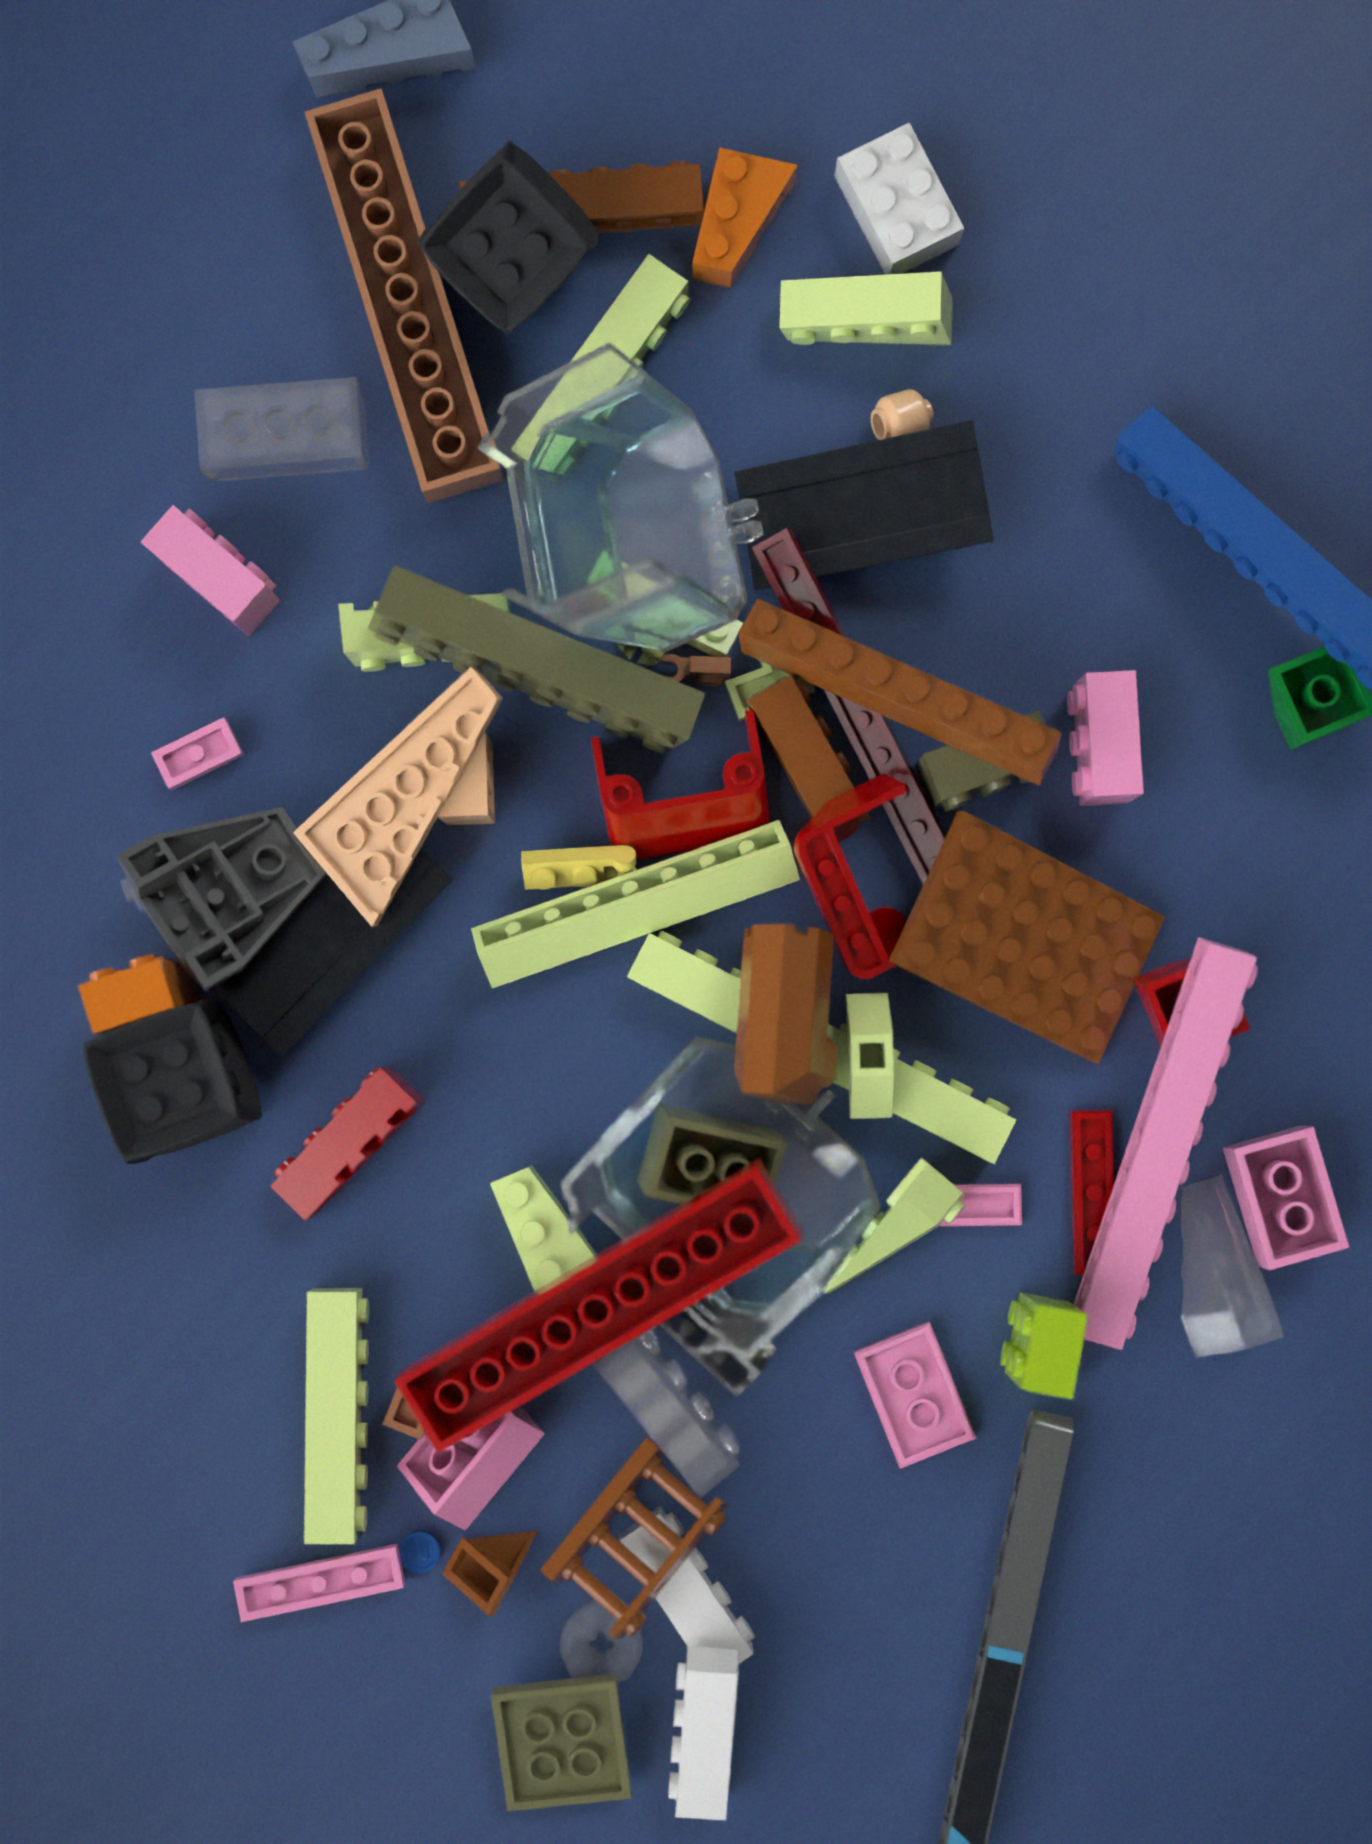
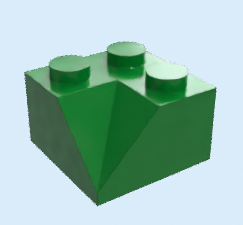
M1325 646L1268 670L1274 715L1290 751L1372 716V697L1368 688L1358 680L1356 672L1347 663L1335 660L1327 652Z

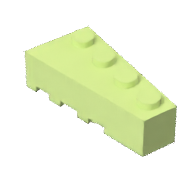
M532 1165L490 1183L534 1291L597 1254Z

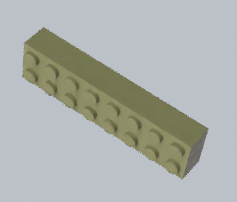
M395 565L385 582L368 629L376 632L374 636L385 643L398 645L399 642L412 646L415 648L413 652L418 656L431 661H437L439 657L454 663L452 668L462 674L470 667H476L483 676L492 679L491 684L501 690L514 692L515 689L530 694L529 699L536 704L544 707H552L555 704L567 709V715L573 719L589 723L592 719L606 725L605 730L622 738H627L628 734L643 740L642 745L659 753H665V750L671 751L690 738L705 696L704 692Z

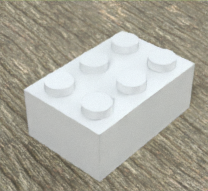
M910 123L837 158L835 178L885 275L902 274L959 246L964 226Z

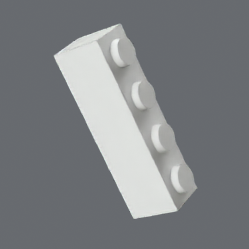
M661 1506L652 1511L658 1519L680 1538L685 1533L684 1528L673 1512L666 1515ZM637 1522L619 1534V1541L655 1573L671 1555V1552ZM695 1547L658 1594L656 1600L687 1646L738 1650V1664L753 1655L751 1640L755 1638V1635L742 1616L737 1619L734 1617L727 1606L732 1603L728 1593L719 1581L712 1584L704 1572L708 1565L700 1551Z
M688 1646L686 1663H678L676 1689L684 1690V1700H675L674 1726L682 1728L681 1736H673L671 1762L679 1763L678 1772H670L668 1794L669 1799H676V1817L726 1821L738 1677V1650Z

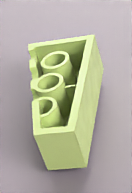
M942 272L782 280L780 330L788 341L798 345H809L815 343V341L951 345L953 298Z
M506 593L468 595L510 613V604ZM374 601L373 606L368 608L369 610L354 611L353 603L338 604L343 653L355 667L361 666L362 671L370 672L385 669V663L401 662L403 667H415L426 664L425 658L413 652L414 647L399 642L398 645L385 643L374 636L375 631L368 629L378 601Z

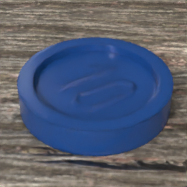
M416 1530L406 1535L399 1547L401 1563L407 1570L413 1573H425L431 1570L437 1564L441 1553L437 1538L425 1530Z

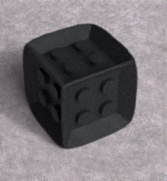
M507 141L504 147L494 154L451 199L434 224L422 232L418 239V246L435 269L480 314L496 327L509 334L527 320L573 273L589 249L596 245L599 231L593 226L588 216L575 200L540 164L524 150L513 144L512 141Z
M204 999L196 1004L171 1008L108 1031L84 1044L87 1072L102 1117L117 1151L127 1164L143 1163L154 1156L176 1152L200 1144L262 1118L258 1090L243 1046L231 1018L220 1001Z

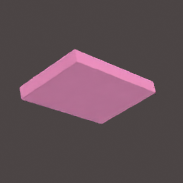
M929 1321L853 1351L900 1469L976 1439Z

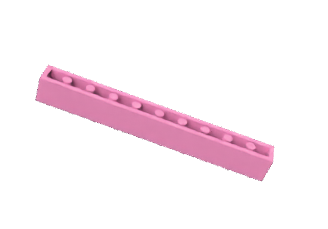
M1200 937L1197 939L1073 1304L1088 1314L1084 1334L1085 1340L1122 1350L1125 1339H1130L1136 1327V1315L1134 1313L1139 1300L1143 1301L1148 1293L1150 1279L1147 1275L1152 1262H1157L1161 1255L1163 1247L1161 1235L1165 1223L1169 1224L1174 1217L1176 1210V1200H1174L1178 1185H1183L1187 1179L1190 1168L1187 1159L1192 1145L1196 1146L1200 1141L1203 1131V1123L1200 1121L1206 1106L1209 1107L1215 1098L1217 1089L1216 1083H1214L1219 1067H1224L1230 1053L1228 1040L1232 1028H1237L1241 1022L1244 1006L1241 1002L1246 988H1251L1256 979L1257 965H1255L1257 957L1246 951Z

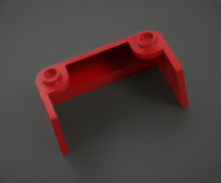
M747 710L744 715L749 752L736 754L726 762L723 769L724 790L644 803L641 787L633 777L625 774L606 775L599 736L591 737L610 846L627 845L632 847L636 853V861L689 852L769 824L770 816L765 775L754 711Z
M885 773L827 801L798 833L794 842L795 855L829 932L834 934V944L841 960L850 973L861 979L873 978L897 966L889 962V959L906 924L903 915L890 906H880L868 912L839 845L840 841L850 837L857 830L860 821L859 815L907 792L902 782Z

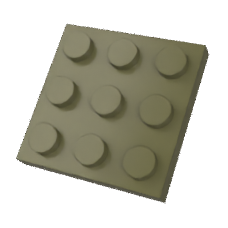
M617 1674L492 1687L491 1699L507 1811L632 1798V1785Z

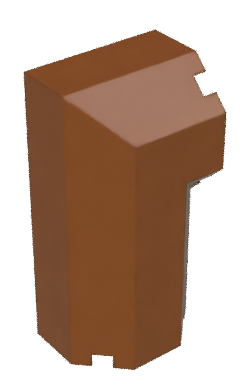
M789 924L753 925L751 929L747 928L744 930L734 1072L742 1093L782 1104H812L819 1097L816 1094L823 1087L828 1088L836 1080L838 1046L830 1037H827L834 934L820 928L807 927L806 935L805 932L796 930V925Z

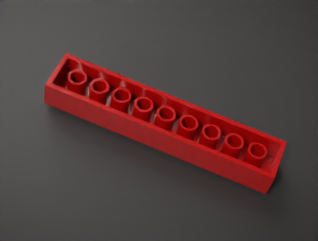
M759 1158L405 1367L394 1382L437 1453H440L802 1240L803 1229Z

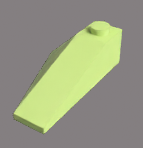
M921 1158L887 1199L886 1202L890 1208L886 1213H879L869 1222L861 1235L863 1238L862 1242L859 1245L854 1244L846 1252L819 1289L824 1293L830 1294L939 1227L944 1220L951 1224L966 1206L961 1202L966 1194Z

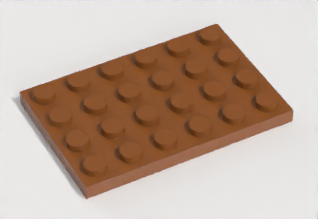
M958 811L891 954L889 962L1092 1063L1099 1064L1135 985L1133 978L1139 976L1165 916L965 811Z

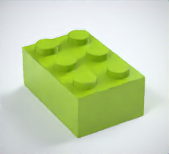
M1019 1292L1018 1301H1011L1008 1312V1325H1013L1010 1342L1004 1341L1001 1350L1000 1365L1006 1366L1005 1373L1022 1390L1073 1400L1088 1314L1068 1301Z

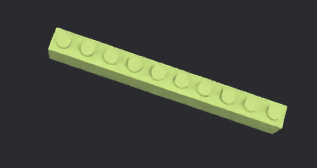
M660 931L658 936L649 933L627 977L737 1033L741 970L733 967L729 974L716 967L717 958L699 949H696L694 955L680 949L682 941L664 931ZM842 1023L840 1028L837 1029L828 1024L827 1037H830L838 1046L836 1080L833 1083L849 1091L847 1025ZM893 1048L894 1088L892 1113L987 1162L995 1164L1016 1122V1119L1007 1115L1010 1108L989 1097L985 1103L971 1097L974 1089L954 1079H951L949 1085L935 1079L934 1076L937 1072L935 1069L917 1060L910 1066L898 1060L901 1052Z

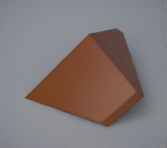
M538 1530L469 1539L462 1537L442 1574L488 1616L494 1617Z

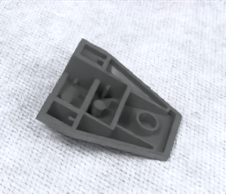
M283 807L155 834L116 855L142 908L185 972L205 991L243 970L327 875L326 871L293 833L297 827Z

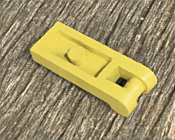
M627 845L521 851L525 890H545L576 886L589 887L637 870L635 868V850Z

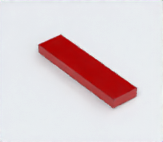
M1113 1110L1070 1111L1074 1275H1084L1114 1186Z

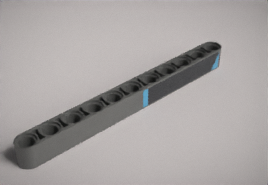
M1031 1409L1027 1418L938 1844L988 1843L1072 1442L1074 1420L1071 1417Z

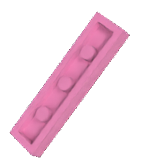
M398 1543L236 1577L233 1581L241 1622L401 1589L406 1585Z

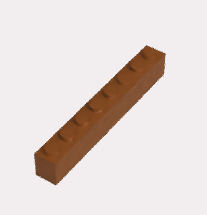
M758 598L739 631L742 653L1039 786L1058 751L1061 732Z

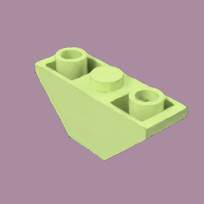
M888 993L846 994L850 1119L891 1118L894 1059Z

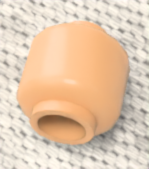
M907 389L884 396L878 400L875 410L871 413V426L878 440L928 430L934 417L933 409L927 399H923L917 391Z

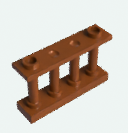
M648 1437L644 1439L540 1569V1572L552 1582L562 1583L564 1579L567 1581L574 1580L611 1613L618 1621L609 1633L618 1639H624L626 1635L633 1637L647 1620V1616L643 1613L707 1533L712 1536L719 1530L727 1518V1515L723 1512L729 1506L723 1499L718 1497L710 1505H707L663 1467L664 1461L661 1458L666 1451ZM644 1479L655 1481L698 1518L697 1522L683 1539L636 1499L638 1495L634 1491ZM618 1512L620 1514L626 1512L671 1552V1555L656 1573L610 1533L611 1527L608 1524ZM591 1545L594 1548L600 1546L645 1586L630 1606L625 1604L583 1566L585 1561L581 1558Z

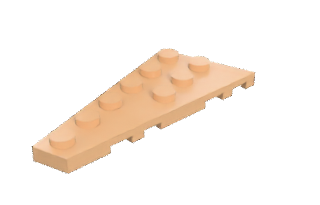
M470 667L293 832L372 927L378 926L503 700L476 667Z

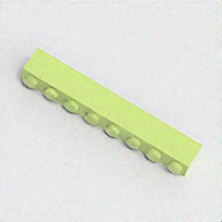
M780 820L473 927L471 931L477 954L493 989L750 897L799 881L800 877L791 845Z

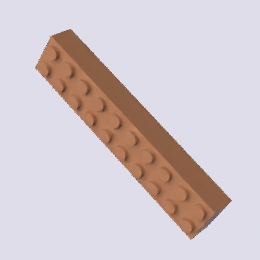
M382 88L305 111L307 123L416 475L427 504L504 481L440 274L418 246V239L425 230V226Z

